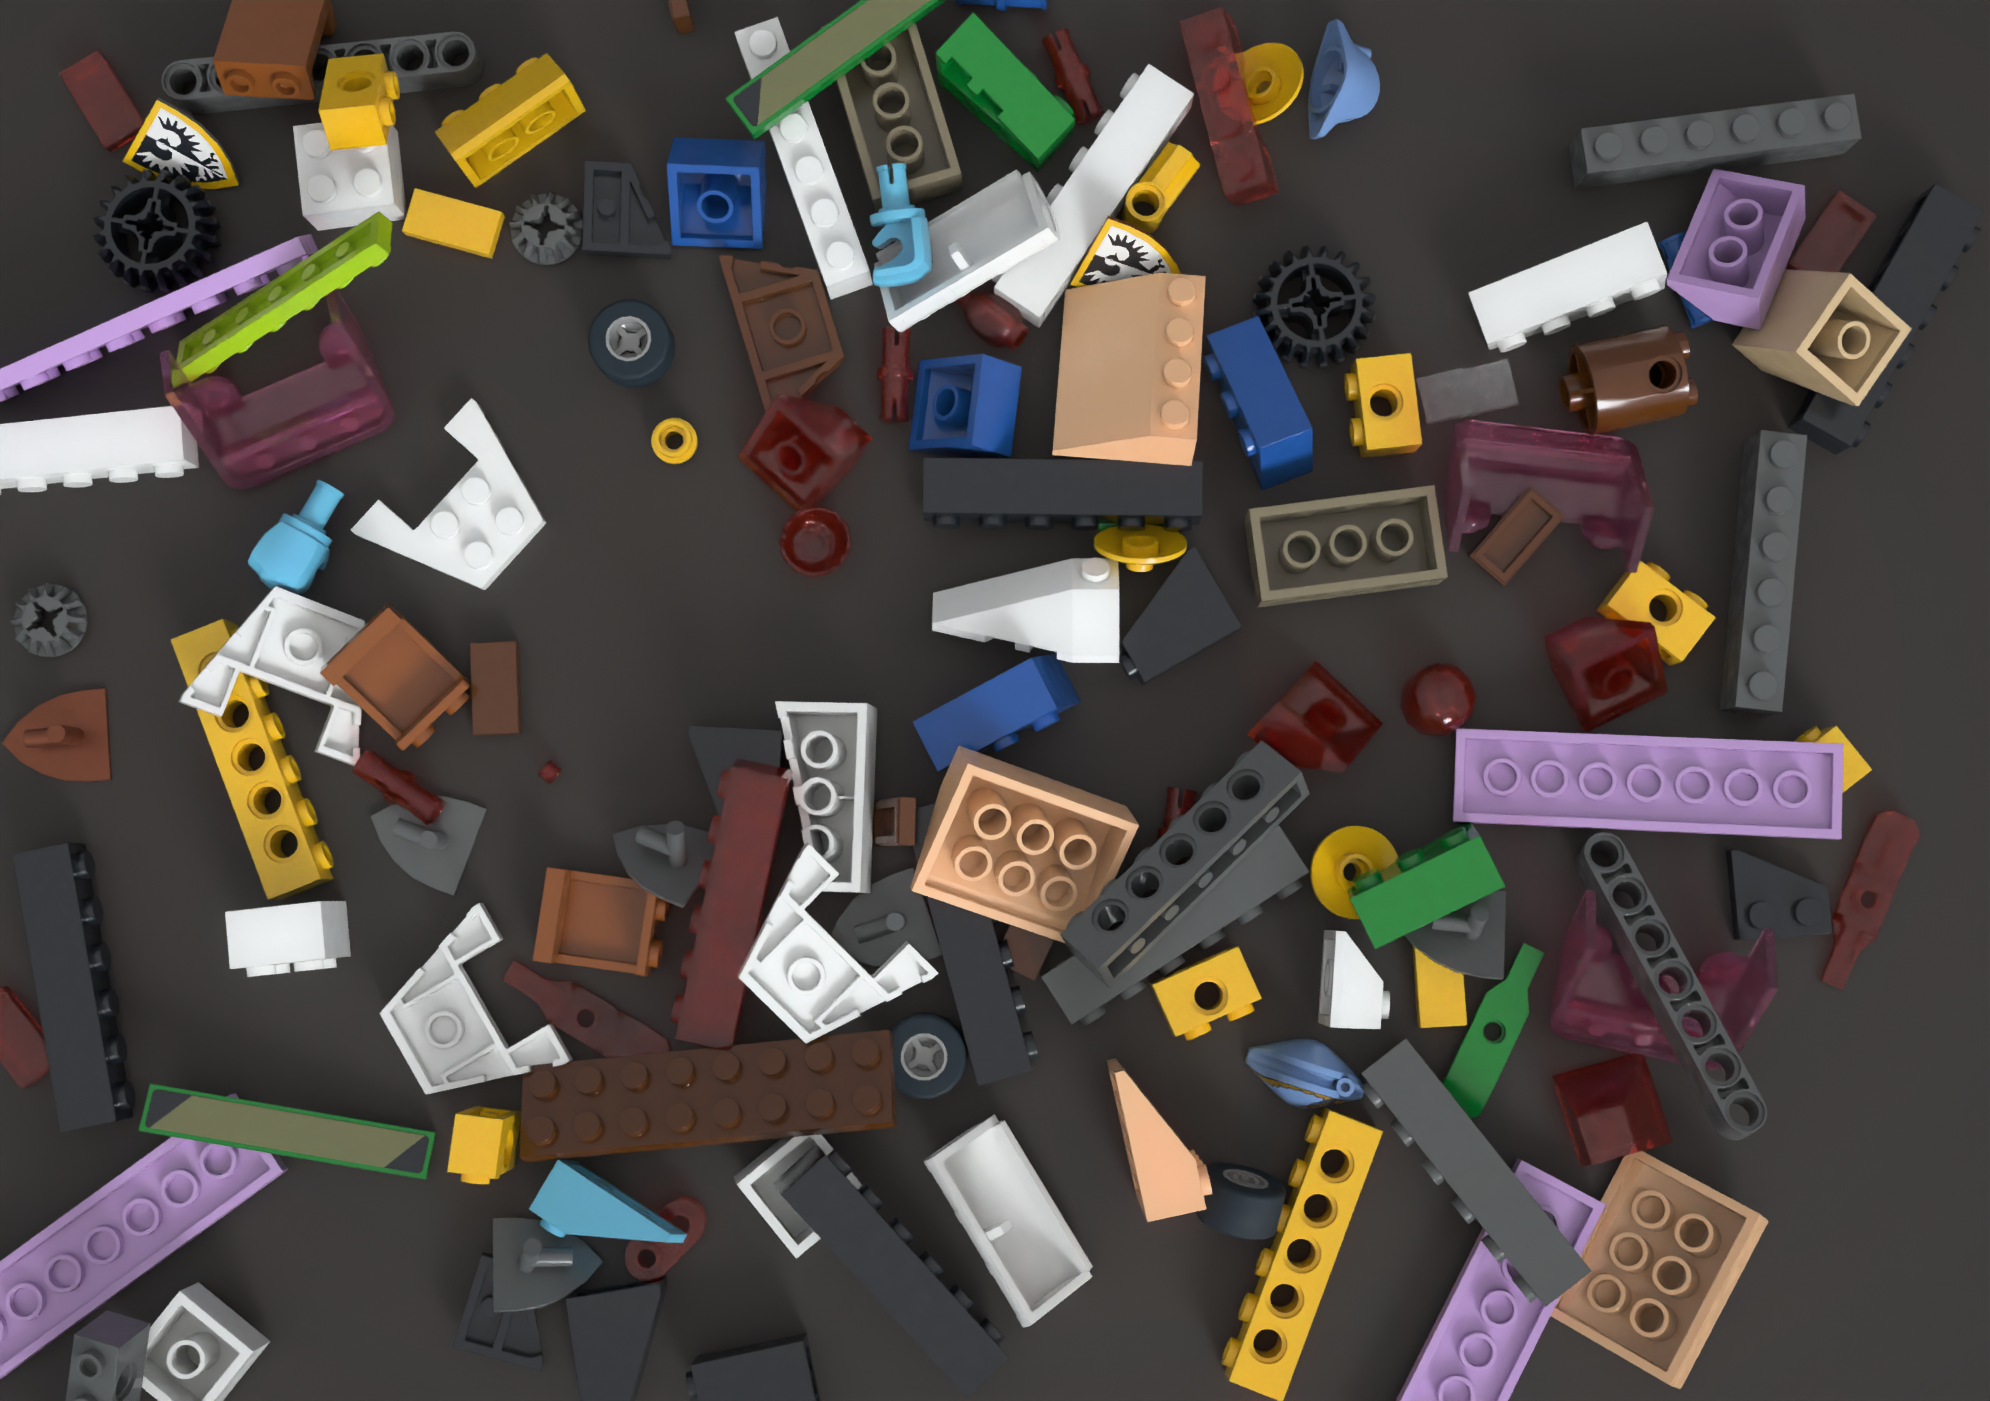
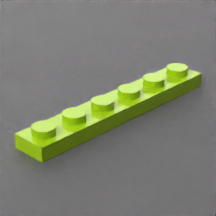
M378 211L179 342L174 374L189 384L204 373L210 374L214 372L221 362L237 352H245L254 341L270 331L275 332L279 330L288 319L302 310L308 311L312 309L322 297L336 288L342 289L346 287L355 276L371 266H379L386 260L391 251L392 222Z

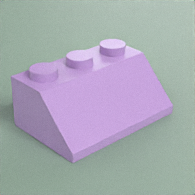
M1713 169L1668 275L1667 285L1714 321L1761 330L1806 219L1805 185Z

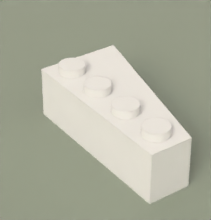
M1644 222L1471 291L1468 294L1489 350L1499 347L1502 353L1527 343L1525 338L1540 332H1544V335H1550L1569 327L1571 321L1585 316H1589V318L1597 317L1616 308V305L1633 299L1640 300L1651 296L1665 288L1667 271L1649 224Z
M775 701L785 739L783 744L786 758L789 760L794 783L792 788L795 803L799 808L803 827L801 832L804 845L808 842L839 873L822 892L871 893L877 708L868 703Z

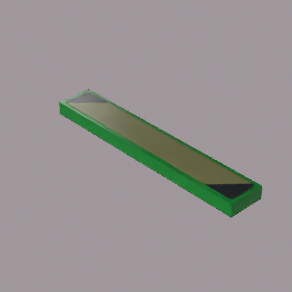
M860 0L726 97V102L755 140L946 0Z
M150 1084L139 1127L141 1132L424 1180L427 1179L436 1137L435 1132Z

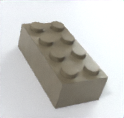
M915 23L836 80L875 213H878V210L882 208L879 177L876 171V167L887 164L888 168L890 167L893 184L892 164H906L910 205L963 190L960 166Z
M1435 485L1252 508L1244 516L1256 608L1437 585L1448 577Z

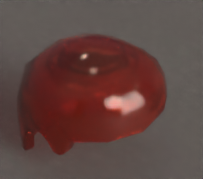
M822 506L806 507L794 513L785 523L779 537L780 552L783 560L794 572L812 578L830 574L838 569L846 559L852 545L849 526L836 511Z
M1438 662L1420 670L1405 683L1402 690L1400 707L1407 723L1420 734L1440 737L1455 731L1457 728L1459 729L1469 720L1474 712L1477 695L1470 677L1458 666L1449 663L1440 664Z

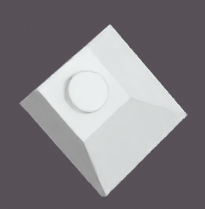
M1324 930L1318 1023L1332 1028L1381 1029V1019H1388L1390 1011L1389 991H1383V980L1346 931Z

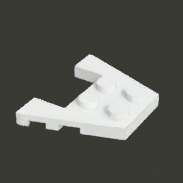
M471 398L444 429L478 458L475 465L415 530L378 499L354 525L351 531L363 539L482 590H486L542 529L546 521L506 454L505 448L497 434H495L485 417L481 406Z
M275 586L183 692L178 702L221 717L239 672L331 706L314 752L352 766H357L360 760V748L358 746L362 708L337 684L335 686L330 684L320 674L322 666L364 627L365 621Z
M808 842L802 847L738 973L739 979L805 1043L861 1016L860 1013L884 1001L888 1002L902 995L903 991L918 983H925L933 979L938 974L936 969L906 941L873 975H870L805 911V908L839 875Z
M478 903L471 908L459 926L452 933H449L439 945L437 951L422 968H419L379 1013L426 1095L531 1072L532 1065L552 1063L554 1067L564 1065L573 1060L553 1024H548L509 1047L462 964L504 939L483 903Z

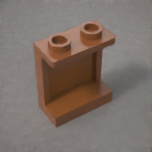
M232 0L213 58L223 93L235 96L313 100L316 88L312 77V69L322 35L334 36L337 25L331 0Z
M390 602L322 666L320 674L333 686L337 684L390 734L402 751L411 743L416 748L421 746L436 730L432 723L444 711L451 716L470 697L465 692L470 687V680Z
M547 867L533 961L561 963L632 973L638 976H650L652 967L659 968L661 963L663 940L657 939L659 921L667 920L670 903L644 890L631 878Z

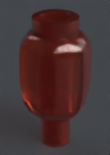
M970 291L965 296L954 301L964 308L965 319L971 330L992 347L1003 348L1007 346L1011 350H1015L1023 343L1029 332V328L1022 324L1021 312L1011 303L992 292L974 294Z

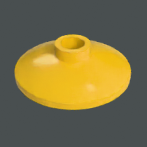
M1264 43L1244 51L1228 66L1221 78L1218 88V100L1222 111L1229 119L1243 125L1261 124L1277 117L1292 104L1301 89L1304 78L1301 59L1292 48L1281 43Z
M1145 524V530L1121 531L1118 530V526H1114L1100 531L1095 536L1094 548L1098 553L1107 558L1126 563L1128 570L1146 572L1152 570L1154 564L1164 563L1182 556L1187 550V540L1179 532L1165 531L1162 526Z
M1347 826L1333 831L1320 842L1311 861L1310 879L1316 897L1333 914L1347 919H1360L1349 898L1347 889L1354 886L1353 880L1359 875L1373 869L1381 871L1395 863V860L1398 858L1396 850L1385 836L1368 827ZM1351 863L1356 869V874L1353 879L1348 881L1344 877L1343 871L1345 866Z

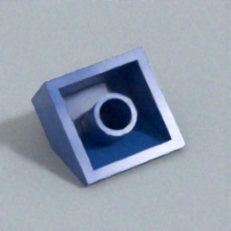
M674 137L667 161L672 245L763 249L767 185L765 141Z
M985 354L920 360L908 450L965 458L1011 457L1022 367Z

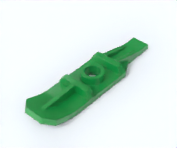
M1526 943L1521 944L1504 980L1485 992L1453 1062L1442 1081V1084L1470 1119L1478 1117L1529 1015L1527 989L1544 956V952ZM1490 1022L1496 1023L1500 1028L1499 1037L1492 1041L1488 1040L1483 1032L1484 1027Z

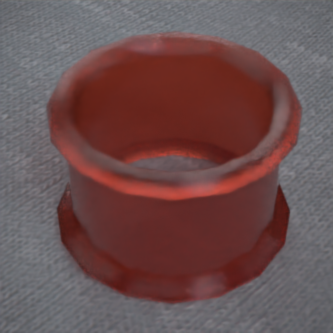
M550 760L540 770L538 777L551 784L560 774L562 768L557 767Z

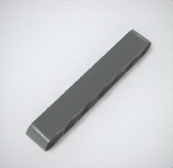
M444 32L319 45L312 69V77L316 88L313 100L226 95L223 93L213 63L214 57L172 62L165 68L161 83L163 90L178 106L190 111L192 114L199 115L320 102L324 80H316V77L321 69L327 67L328 59L384 53L388 71H395L397 74L400 93L473 85L481 79L485 64L483 57L467 35L461 32ZM462 52L469 53V57L464 64L451 66V61L455 55ZM416 57L424 58L422 65L417 70L406 71V66L410 60ZM197 81L192 92L182 95V90L188 82Z
M1596 833L1587 840L1577 856L1576 868L1714 1128L1721 1136L1727 1139H1745L1764 1125L1767 1119L1765 1101L1625 844L1612 833ZM1594 850L1603 851L1610 857L1611 866L1601 867L1595 864L1590 852ZM1621 891L1627 893L1633 900L1634 908L1625 909L1618 906L1614 901L1613 892ZM1646 933L1655 940L1656 951L1642 949L1637 944L1636 934ZM1659 975H1669L1674 978L1678 983L1679 993L1669 994L1664 991L1659 984ZM1689 1017L1695 1019L1701 1025L1702 1037L1696 1038L1688 1035L1683 1029L1682 1018ZM1712 1060L1721 1064L1726 1073L1725 1081H1715L1707 1074L1705 1068L1706 1061ZM1731 1104H1738L1745 1108L1749 1115L1748 1126H1741L1733 1121L1729 1113Z

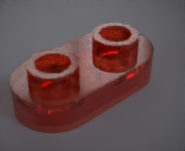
M677 1198L658 1213L659 1216L673 1224L675 1216L683 1215L689 1220V1229L685 1231L688 1235L683 1243L631 1240L625 1250L624 1260L632 1276L642 1281L659 1279L701 1238L707 1227V1215L700 1203L691 1198ZM644 1249L652 1250L656 1256L655 1264H643L640 1259L641 1251Z

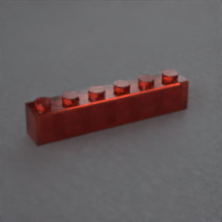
M737 758L731 766V771L726 769L722 771L717 797L725 798L721 816H713L708 835V843L715 844L712 861L704 860L698 884L699 888L706 889L703 906L695 905L689 927V933L697 934L694 950L685 951L680 970V977L687 979L684 995H676L671 1014V1022L678 1023L675 1039L729 1051L737 1038L747 991V985L739 979L738 973L759 933L793 770Z

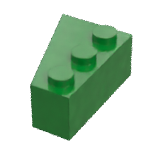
M974 13L935 52L938 84L1037 173L1074 134L1075 118L1073 117L1074 112L1072 108L1061 97L1053 96L1040 83L1036 75L1025 67Z
M1470 822L1463 823L1421 848L1404 853L1395 860V863L1381 871L1373 869L1359 875L1353 880L1354 886L1347 889V892L1373 946L1377 949L1506 886L1479 833Z

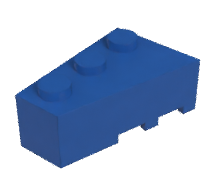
M1259 316L1207 335L1208 354L1203 356L1205 369L1212 382L1217 380L1222 391L1220 398L1228 418H1233L1240 444L1245 455L1250 460L1261 490H1266L1312 472L1313 428Z
M1057 653L1032 657L913 721V724L938 772L949 768L958 746L979 753L992 747L995 753L1000 752L1020 741L1017 734L1031 727L1037 732L1060 720L1059 713L1081 703V700L1061 661L1057 659Z

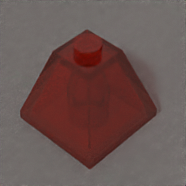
M779 394L773 400L738 458L805 518L851 471L873 438L839 407Z
M1584 617L1544 637L1551 669L1585 733L1668 693L1656 630L1651 622Z
M1315 661L1247 734L1257 743L1261 740L1264 741L1295 767L1343 772L1383 723L1323 666Z
M1643 1051L1552 1076L1581 1168L1673 1142Z

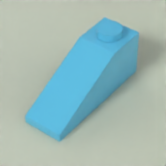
M558 1159L529 1210L542 1218L540 1225L545 1230L562 1238L566 1234L683 1243L688 1235L578 1161Z

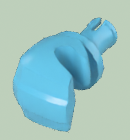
M905 163L892 164L893 184L890 167L888 168L887 164L876 167L879 177L882 208L878 210V213L870 215L871 226L883 228L874 238L872 244L878 249H883L891 242L901 241L902 250L892 261L874 268L873 283L875 286L896 287L913 284L922 280L932 270L933 260L928 221L925 218V210L923 208H915V205H910Z
M317 480V485L299 515L293 514V516L283 513L279 522L265 532L257 542L249 557L248 565L259 575L260 580L269 589L277 586L301 595L312 585L317 570L321 569L324 571L331 550L328 547L332 539L325 535L327 532L323 528L340 499L344 497L341 491L321 480Z

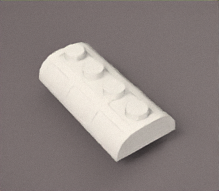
M1016 169L928 222L933 260L932 270L922 280L913 284L880 287L888 321L897 331L903 332L942 307L965 296L988 280L1006 272L1022 260L1060 240V232L1052 209L1030 171L1021 176V173ZM896 241L876 253L879 261L874 264L875 268L892 261L901 252V241Z
M994 1114L969 1128L923 1161L953 1208L957 1219L968 1233L984 1260L987 1269L993 1275L1023 1328L1034 1324L1093 1277L1090 1273L1093 1265L1005 1120L999 1121Z

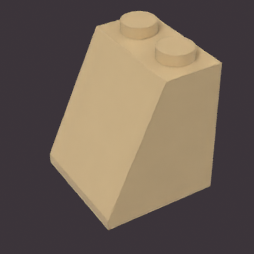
M1785 269L1761 330L1743 327L1732 343V346L1763 372L1849 405L1859 406L1912 328L1851 273Z

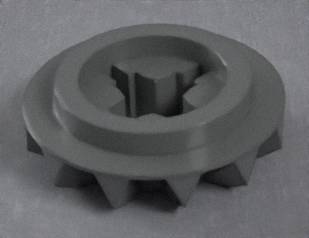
M551 191L547 194H531L524 203L516 205V212L512 221L509 222L511 241L518 252L527 260L541 265L557 264L569 258L579 247L583 236V222L577 208L568 198L556 195ZM548 211L553 225L559 226L560 229L549 231L543 245L539 231L529 225L534 226L535 224L543 223Z
M46 583V585L37 588H29L28 593L21 600L15 602V616L10 622L14 626L17 635L15 640L21 643L28 652L42 657H57L73 650L82 640L87 628V611L80 597L69 588ZM40 607L51 613L60 611L53 620L56 633L45 627L36 629L38 623L43 620Z

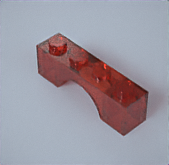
M1221 6L1179 21L1224 196L1237 207L1279 193L1269 151L1259 131L1249 100L1244 77L1245 60L1234 20Z

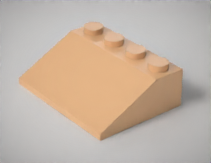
M1159 272L1065 290L1052 455L1192 466L1197 442L1206 276Z
M958 746L941 784L910 888L913 892L1065 943L1060 934L1067 928L1073 916L1081 911H1085L1100 897L1103 888L1115 879L1139 824L1125 805Z
M1117 1059L1106 1060L1136 1197L1147 1222L1205 1210L1204 1196L1212 1194L1206 1164L1203 1165L1202 1159L1199 1160L1195 1150L1187 1149L1182 1140Z
M1630 1145L1600 1201L1606 1204L1580 1256L1591 1269V1272L1560 1296L1551 1317L1668 1385L1681 1389L1769 1221L1758 1212Z

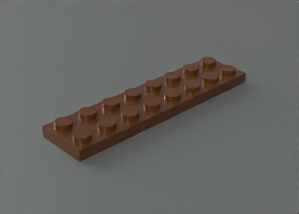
M890 1030L820 1036L808 1043H805L800 1038L569 1061L564 1065L554 1067L552 1063L532 1065L531 1072L523 1073L519 1157L524 1162L894 1128L896 1127L894 1036Z

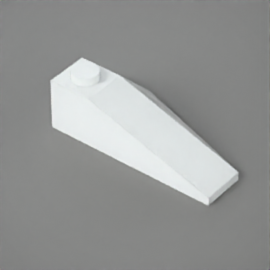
M1071 558L934 592L932 631L980 642H987L993 638L1015 643V650L1030 653L1033 647L1057 652L1058 660L1071 663H1119L1118 562L1110 558Z

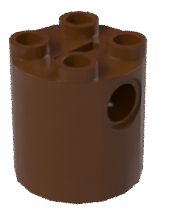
M1661 325L1573 345L1568 354V375L1560 376L1558 381L1563 408L1568 413L1576 412L1579 423L1590 436L1682 416L1686 413L1688 406L1696 405L1698 402L1697 386L1692 377L1688 378L1685 359H1688L1690 355L1686 334L1683 331L1674 333L1670 327Z

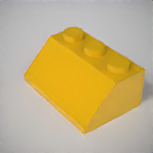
M546 53L539 59L535 57L522 63L516 70V75L502 85L494 84L485 89L479 96V101L465 111L457 110L448 115L443 120L442 127L436 130L435 133L473 186L477 188L586 110L566 74Z

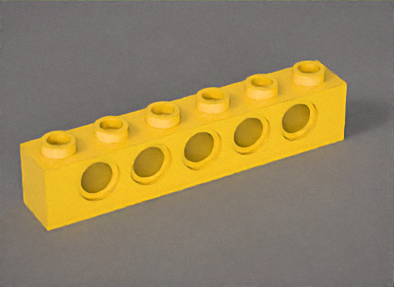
M221 619L170 639L188 687L238 629L236 623ZM239 672L221 717L197 709L267 899L283 900L333 880L329 868L334 866V861L327 844L324 841L319 842L313 825L318 823L315 809L308 798L303 799L297 784L298 781H301L300 769L293 756L286 755L281 741L282 738H285L283 724L275 712H270L265 696L269 695L267 682ZM244 703L248 708L249 716L246 723L237 728L233 722V712L236 707ZM260 746L265 753V761L259 769L254 771L249 765V755L254 748ZM276 789L281 795V805L276 812L270 814L265 807V798L271 790ZM292 832L297 838L298 846L295 853L287 857L281 850V841L287 833Z
M1323 1107L1320 1116L1316 1114L1312 1116L1304 1138L1310 1145L1304 1161L1297 1158L1292 1167L1288 1185L1294 1188L1288 1204H1283L1271 1249L1263 1248L1256 1264L1255 1275L1260 1276L1254 1294L1247 1292L1242 1301L1238 1319L1243 1321L1238 1338L1230 1337L1223 1352L1221 1364L1227 1366L1225 1374L1230 1382L1278 1401L1284 1400L1383 1131L1377 1127ZM1332 1149L1340 1150L1344 1157L1341 1169L1333 1174L1324 1173L1320 1164L1324 1153ZM1314 1194L1324 1195L1327 1199V1209L1324 1214L1317 1218L1307 1217L1304 1213L1305 1201ZM1297 1239L1308 1240L1311 1245L1309 1256L1301 1262L1290 1261L1287 1257L1289 1245ZM1280 1284H1288L1294 1288L1293 1300L1283 1307L1273 1305L1270 1301L1272 1290ZM1264 1329H1271L1277 1332L1278 1340L1271 1350L1259 1351L1254 1348L1253 1342L1258 1332Z

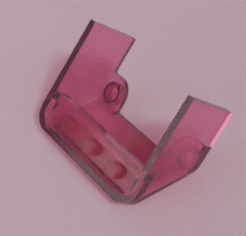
M337 288L326 295L332 324L325 327L318 338L320 353L325 361L245 396H242L232 381L220 376L207 377L191 384L169 350L160 353L166 398L227 485L236 489L256 487L388 429L393 423L395 413L389 392L366 338Z
M1465 420L1455 425L1450 448L1444 506V521L1449 551L1458 552L1462 533H1474L1477 530L1486 528L1489 525L1491 514L1503 515L1525 488L1532 486L1566 515L1560 522L1580 524L1583 536L1588 539L1590 544L1597 548L1611 549L1621 547L1627 572H1637L1654 512V505L1638 448L1633 443L1614 436L1598 434L1590 436L1587 433L1476 420Z
M1586 890L1564 936L1550 1008V1027L1552 1031L1565 1039L1680 1063L1623 956L1610 953L1612 950V936L1607 929L1596 924V892ZM1764 928L1748 957L1730 952L1718 953L1707 958L1698 972L1694 971L1739 1055L1778 991L1774 930ZM1659 975V984L1664 991L1669 994L1679 993V986L1674 978L1669 975ZM1689 1017L1682 1018L1683 1029L1688 1035L1696 1038L1702 1037L1701 1025L1695 1019ZM1706 1061V1069H1723L1721 1064L1716 1061Z

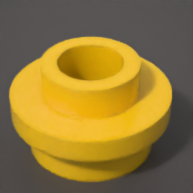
M668 418L655 427L651 437V444L655 454L662 461L670 464H680L693 456L697 449L698 438L694 428L687 421L680 418ZM675 434L681 435L683 437L681 447L678 449L668 448L667 441L669 437Z

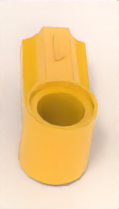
M1168 142L1140 181L1129 189L1122 210V220L1148 233H1153L1159 227L1165 213L1200 167V163L1196 161L1192 153L1181 145ZM1140 201L1150 203L1154 207L1155 213L1149 216H1142L1134 210L1133 205Z

